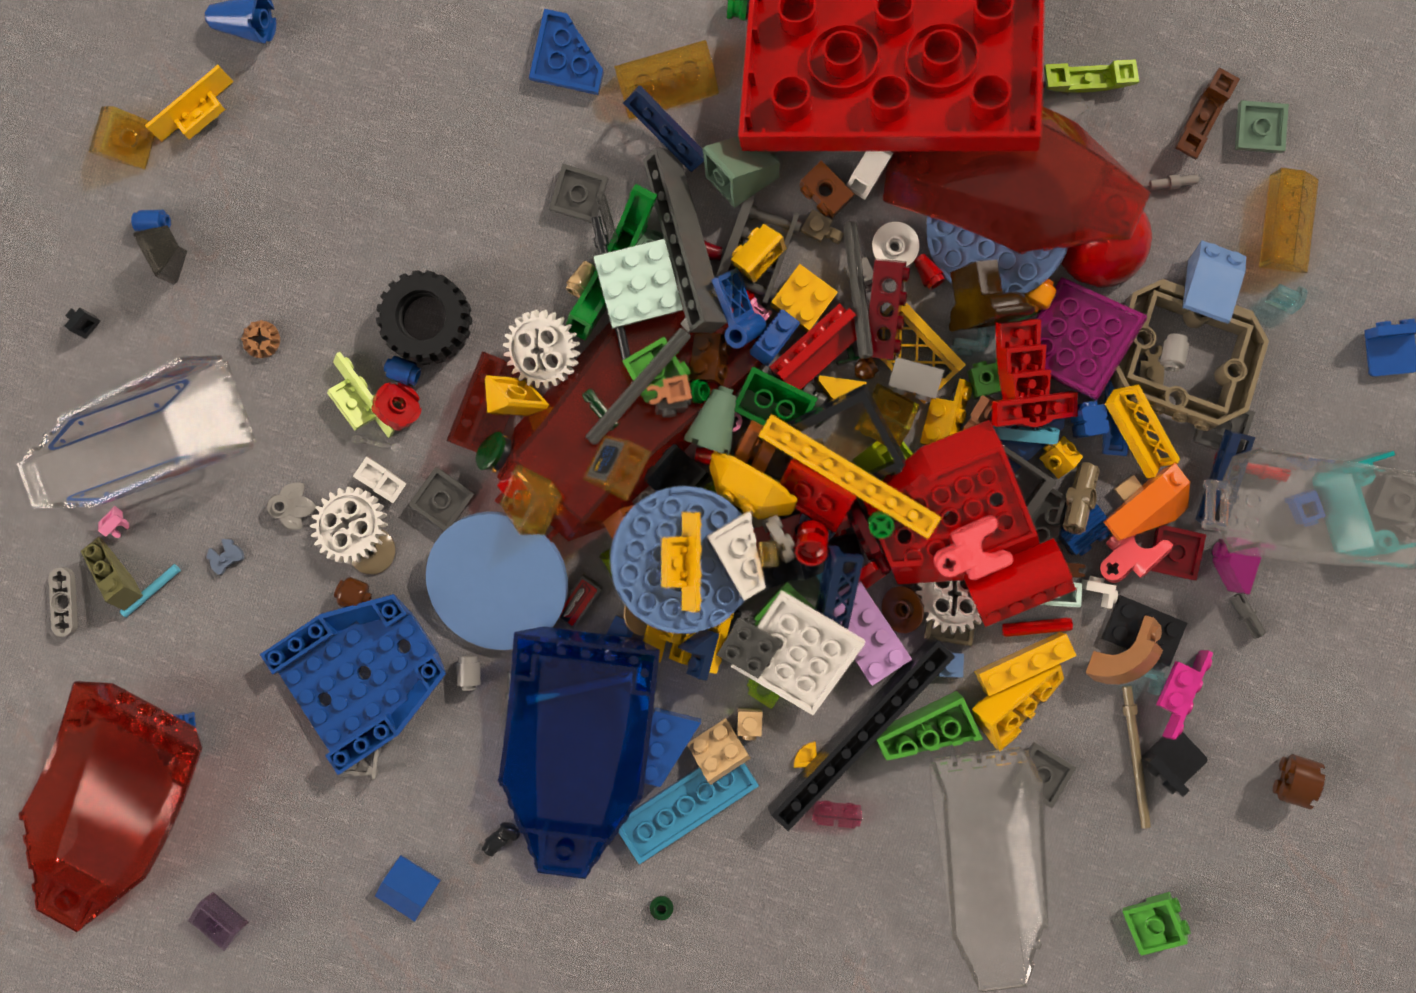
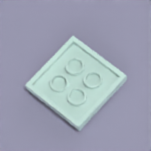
M665 239L594 256L612 329L683 311Z

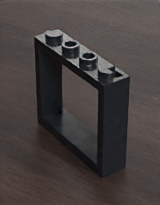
M866 384L787 422L788 425L802 432L862 402L893 459L867 473L881 480L882 477L888 474L893 476L900 473L903 467H905L906 459Z

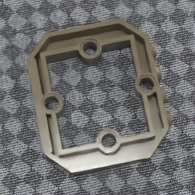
M1161 279L1133 292L1125 299V306L1147 315V320L1137 334L1138 337L1143 339L1144 345L1138 342L1136 336L1110 378V381L1115 389L1139 384L1155 414H1166L1171 416L1174 421L1188 422L1194 424V427L1199 430L1208 431L1249 411L1269 340L1253 311L1235 305L1229 324L1204 315L1199 317L1196 312L1183 308L1185 287ZM1154 306L1183 315L1184 323L1190 328H1199L1204 324H1208L1238 335L1231 359L1217 367L1214 372L1215 381L1222 386L1217 404L1189 395L1180 386L1169 388L1133 375L1139 355L1150 349L1156 342L1154 330L1148 327ZM1228 369L1233 372V377L1228 374ZM1135 394L1126 395L1128 400L1138 404L1139 401ZM1169 396L1175 399V405L1169 401Z

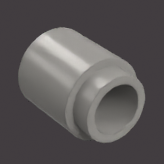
M1169 334L1167 339L1164 340L1160 364L1164 366L1165 370L1177 372L1185 367L1189 349L1186 336Z
M477 656L458 657L456 679L457 686H462V691L476 690V685H481L480 662L477 661Z

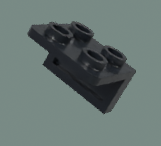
M673 444L663 452L658 462L647 470L643 480L654 490L659 491L679 486L699 488L710 475L679 446Z
M1184 732L1176 740L1165 737L1160 738L1142 756V759L1148 764L1145 766L1147 770L1155 777L1159 776L1164 781L1162 783L1164 788L1172 795L1177 793L1182 797L1190 791L1184 784L1208 761L1204 753Z

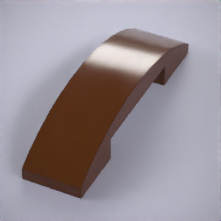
M1220 67L1217 69L1190 114L1175 149L1195 160L1198 158L1208 140L1207 136L1225 102L1230 99L1240 78Z

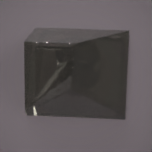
M168 225L133 233L155 277L173 285L177 283L187 250L178 246Z

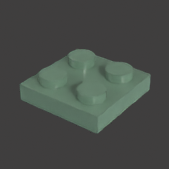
M1241 100L1238 103L1235 150L1269 153L1285 152L1289 104Z

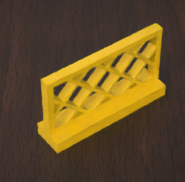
M906 302V305L901 308V316H904V322L909 327H903V330H913L916 333V344H901V346L916 347L914 362L932 364V367H935V364H945L951 370L945 378L941 379L938 389L940 390L966 364ZM890 305L883 313L888 315L894 310L893 306ZM881 327L880 329H883L882 338L885 339V329L888 328ZM899 330V340H902V330ZM919 338H920L925 344H919ZM918 347H929L932 350V361H918ZM935 354H936L942 361H935ZM880 358L893 371L894 366L891 363H895V360ZM919 399L923 404H925V403L927 402V401H924V400Z

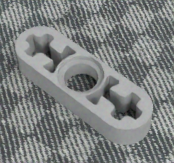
M66 567L56 568L49 574L51 629L55 635L63 637L74 634L78 627L75 574L71 569ZM58 576H66V580L58 581ZM67 588L68 591L58 592V589ZM61 595L66 596L69 600V604L65 609L58 605V599ZM69 612V615L59 616V613ZM60 623H68L69 628H61Z

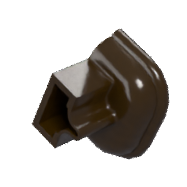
M997 259L976 261L950 272L955 306L950 313L949 330L951 332L995 326L997 322L1014 321L1031 315L1035 311L1034 305L1029 304L1024 294L1020 292L1004 293L1002 291Z

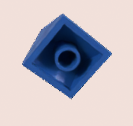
M400 855L382 881L375 897L411 920L416 921L441 880Z

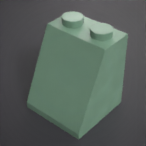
M738 136L707 145L703 148L706 178L734 208L780 177V162L774 154H770L768 151H742Z

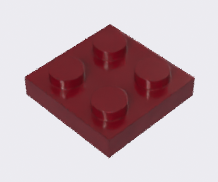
M1166 525L1157 527L1152 548L1163 540L1170 541L1173 544V548L1150 571L1197 581L1207 534Z

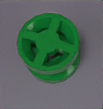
M728 0L727 19L738 17L740 20L746 21L748 0Z
M877 511L870 515L868 526L873 536L886 538L892 534L894 523L888 514L883 511Z

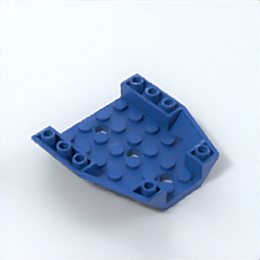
M395 594L359 603L357 606L352 605L319 614L260 654L271 673H279L329 750V753L325 756L337 775H340L398 736L446 675L438 651L413 613ZM403 639L408 640L411 645L407 653H403L399 649V643ZM362 666H367L371 670V676L368 679L361 678L359 674ZM324 692L331 696V703L328 706H324L320 702V696Z

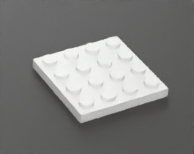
M781 590L756 626L782 641L759 679L733 664L731 667L811 715H814L863 648L865 640Z

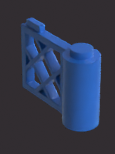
M738 267L712 279L714 289L729 326L725 331L727 343L733 348H741L762 335L766 329V322L760 314L754 313Z

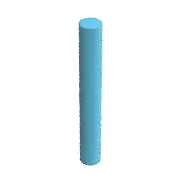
M173 564L141 592L143 596L125 611L121 609V615L127 618L181 571L180 568Z

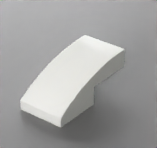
M367 456L353 475L354 478L369 486L374 492L392 503L395 502L407 484Z

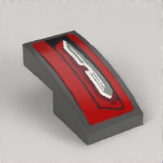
M583 574L568 594L559 620L574 629L603 587Z

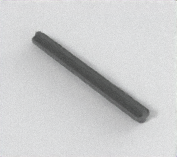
M848 221L843 225L853 312L856 314L854 320L858 353L860 358L866 359L873 356L858 226L856 222Z
M680 328L588 432L586 438L592 444H598L690 339L687 331Z

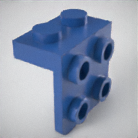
M1415 319L1400 320L1397 325H1392L1391 321L1375 323L1376 327L1364 330L1370 376L1416 372Z

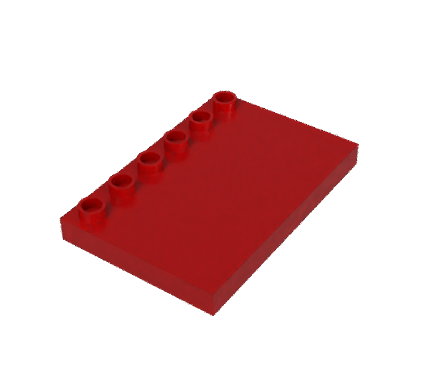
M750 0L738 134L742 151H1039L1042 121L1045 0Z

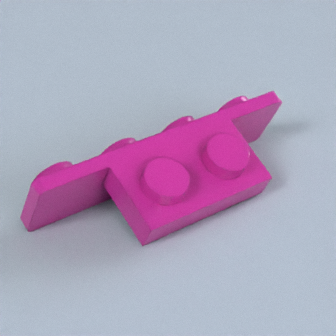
M1200 650L1192 668L1181 662H1174L1156 704L1172 713L1163 732V737L1176 740L1183 732V722L1186 715L1192 711L1193 699L1202 688V679L1205 672L1212 665L1211 658L1213 652Z

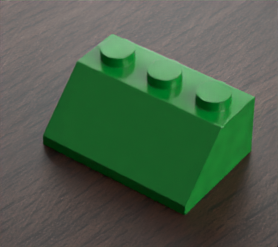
M752 367L736 400L735 412L765 426L771 414L787 423L811 411L818 398Z

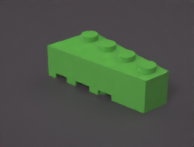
M955 691L895 720L876 739V743L882 755L888 761L915 755L917 752L934 751L949 745L957 746L972 740L979 741L983 740L964 697Z

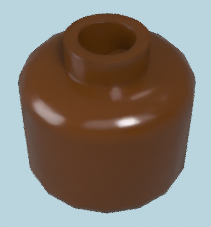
M348 577L344 581L340 580L336 587L334 598H337L339 606L345 608L370 601L372 594L369 593V585L367 583Z

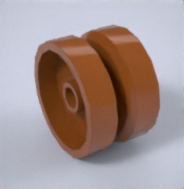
M752 420L746 433L743 432L734 450V457L746 464L748 460L753 461L751 467L764 473L776 446L766 440H759V434L763 429V425Z

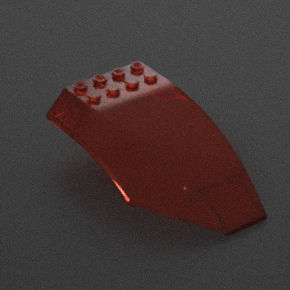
M1042 106L1039 151H895L886 171L883 202L952 224L1018 252V254H1025L1026 251L1043 249V251H1047L1056 247L1069 248L1082 246L1085 243H1106L1110 240L1121 241L1131 239L1150 197V192L1077 122Z
M75 681L73 683L50 755L22 811L18 813L19 820L24 822L26 833L23 835V842L26 845L28 868L33 870L35 882L31 885L35 894L34 901L38 912L78 932L146 879L177 820L203 749L195 726L113 683Z

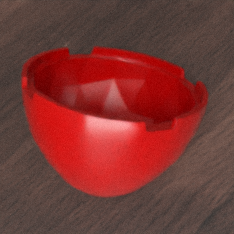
M1112 193L1094 194L1080 199L1071 206L1072 236L1068 251L1061 263L1065 270L1077 281L1097 286L1098 288L1113 287L1133 277L1146 262L1152 243L1151 225L1142 208L1133 200ZM1120 221L1125 222L1126 226H1123ZM1113 224L1117 227L1115 232L1112 229ZM1121 231H1127L1125 235L1119 236Z

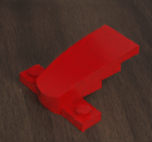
M1041 319L995 323L997 366L1003 400L992 401V425L997 427L1007 425L1039 427L1051 422L1052 419L1077 416L1078 392L1069 391L1049 394L1051 370L1045 369L1046 344H1041Z

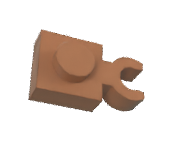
M687 374L663 379L664 387L661 388L656 385L647 387V392L656 391L658 393L656 399L649 400L652 405L660 403L663 398H667L668 405L692 399Z
M982 395L970 414L972 418L966 423L963 430L991 419L992 401L996 400Z

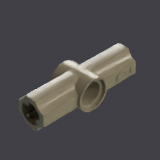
M1082 462L1081 465H1078L1073 487H1069L1066 494L1067 512L1063 523L1065 531L1077 535L1085 532L1090 509L1095 508L1097 501L1095 488L1100 471L1098 466L1088 462Z

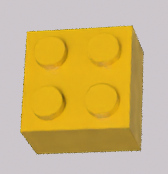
M799 264L771 301L770 307L778 313L780 310H785L800 322L798 327L807 333L819 320L838 291Z

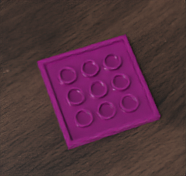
M1061 277L1055 287L1056 294L1050 307L1047 310H1041L1036 318L1041 319V344H1046L1045 369L1051 370L1052 379L1097 400L1147 320V315Z

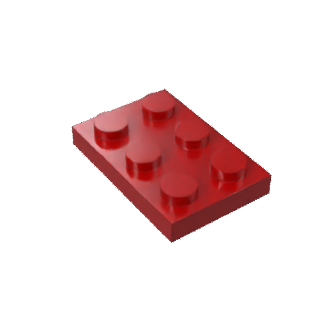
M796 458L790 461L779 483L790 495L798 498L795 506L797 510L813 520L822 522L834 533L840 527L857 497Z

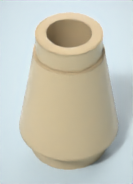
M583 261L566 282V290L573 296L580 298L594 274L595 266L587 261Z

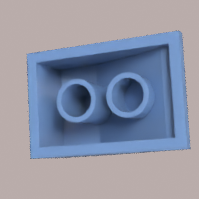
M1201 240L1188 259L1183 308L1229 324L1245 275L1247 256Z

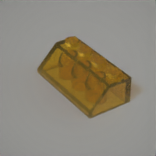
M706 40L614 66L623 101L639 85L664 110L719 94L713 62ZM625 106L629 120H630V119L637 118V117Z
M1280 168L1270 174L1259 263L1260 268L1299 273L1308 272L1319 179L1307 171Z

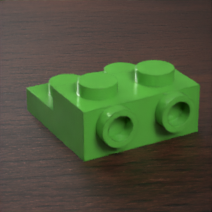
M665 337L622 361L633 381L667 344L668 341ZM675 355L649 386L656 385L661 388L664 387L663 379L687 374L689 382L688 375L691 372L685 361L680 363ZM647 388L641 393L647 404L650 403L649 400L658 397L656 391L647 392Z
M1170 892L1148 897L1146 902L1123 908L1122 912L1141 956L1188 944V935L1191 934L1190 927L1186 919L1181 920L1178 913L1181 912L1180 903L1177 897L1172 898Z

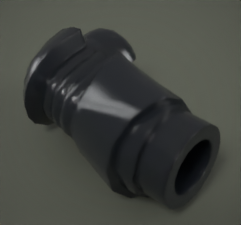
M511 822L501 823V827L485 839L482 847L483 852L493 857L507 843L508 839L516 841L520 836V830L516 828L515 824Z

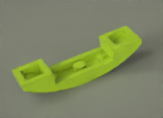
M1136 59L1115 60L1110 65L1069 67L1068 63L1044 65L1046 87L1048 90L1057 92H1097L1123 88L1139 83Z

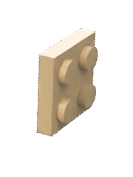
M726 718L687 744L710 785L751 759Z

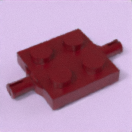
M856 498L850 507L854 517L850 522L858 539L864 538L861 541V545L868 559H874L877 562L882 575L887 574L892 570L886 560V555L882 554L875 537L870 532L864 517L865 512L861 509Z

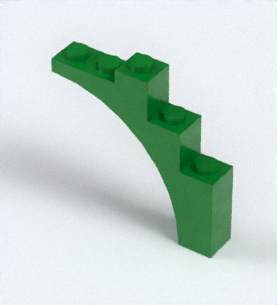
M635 184L617 225V237L615 236L607 247L609 253L633 247L638 243L647 231V223L657 194ZM597 269L569 313L566 325H572L568 330L569 333H576L577 337L585 341L607 310Z

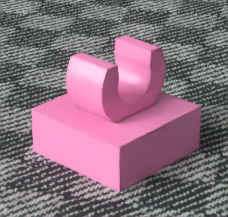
M114 506L98 522V531L105 537L111 532L114 537L119 538L121 533L116 530V527L123 526L128 529L129 522L123 519V511Z

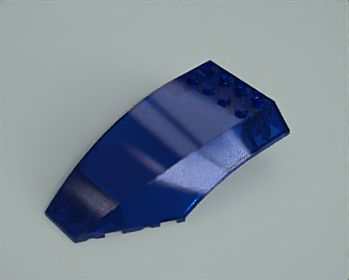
M544 626L514 632L507 718L498 782L500 787H503L507 796L509 808L513 810L515 822L520 833H523L528 845L527 849L534 859V865L538 873L586 879L594 864L598 862L606 847L610 845L621 826L627 821L630 813L643 797L660 650L639 638Z

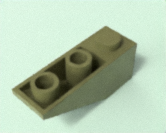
M97 537L81 550V554L105 602L125 611L143 596L135 579L101 537Z

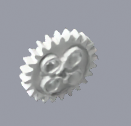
M538 310L531 311V315L529 312L524 313L522 318L514 319L516 324L509 325V329L512 332L505 334V337L510 340L503 344L504 347L509 348V351L504 353V356L511 358L507 365H514L515 368L512 374L519 372V381L527 378L528 386L534 382L536 388L542 387L543 384L545 388L551 387L552 384L557 386L561 384L560 380L565 381L568 379L567 374L574 373L571 366L579 363L573 358L580 355V352L574 350V347L580 345V343L573 342L572 340L577 334L569 333L568 330L572 325L564 326V317L556 320V312L550 313L549 316L547 310H542L540 314ZM548 330L551 331L554 336L553 341H551L547 336ZM526 334L531 337V344L526 341ZM552 354L557 357L558 365L552 361ZM530 357L535 360L536 367L530 364Z
M347 487L346 492L338 488V495L330 492V500L322 498L324 506H316L320 513L319 515H312V518L316 519L317 523L310 525V527L316 529V532L311 534V537L318 539L314 545L322 547L319 552L324 555L327 554L328 559H335V562L342 563L344 560L347 564H351L353 559L355 562L360 563L361 556L369 558V550L377 552L374 547L375 544H383L379 536H386V533L381 531V529L388 526L387 523L382 521L387 514L380 512L384 506L377 503L379 499L375 496L371 497L370 492L366 490L363 492L358 487L355 491L353 488ZM357 505L356 511L351 514V508ZM336 517L337 522L331 527V521ZM365 524H367V531L364 534H362L361 529ZM347 537V543L342 547V540Z
M960 580L955 581L954 594L958 595L954 600L955 616L951 615L953 597L948 595L953 590V581H946L947 588L938 587L936 582L916 583L915 586L921 589L916 591V593L921 597L924 614L928 615L925 623L933 620V629L941 625L942 633L947 628H950V633L954 634L956 628H958L960 633L963 634L965 626L969 630H973V622L978 625L982 623L969 589L962 588ZM937 601H942L946 604V612L937 610ZM961 602L969 604L971 608L970 613L961 611Z

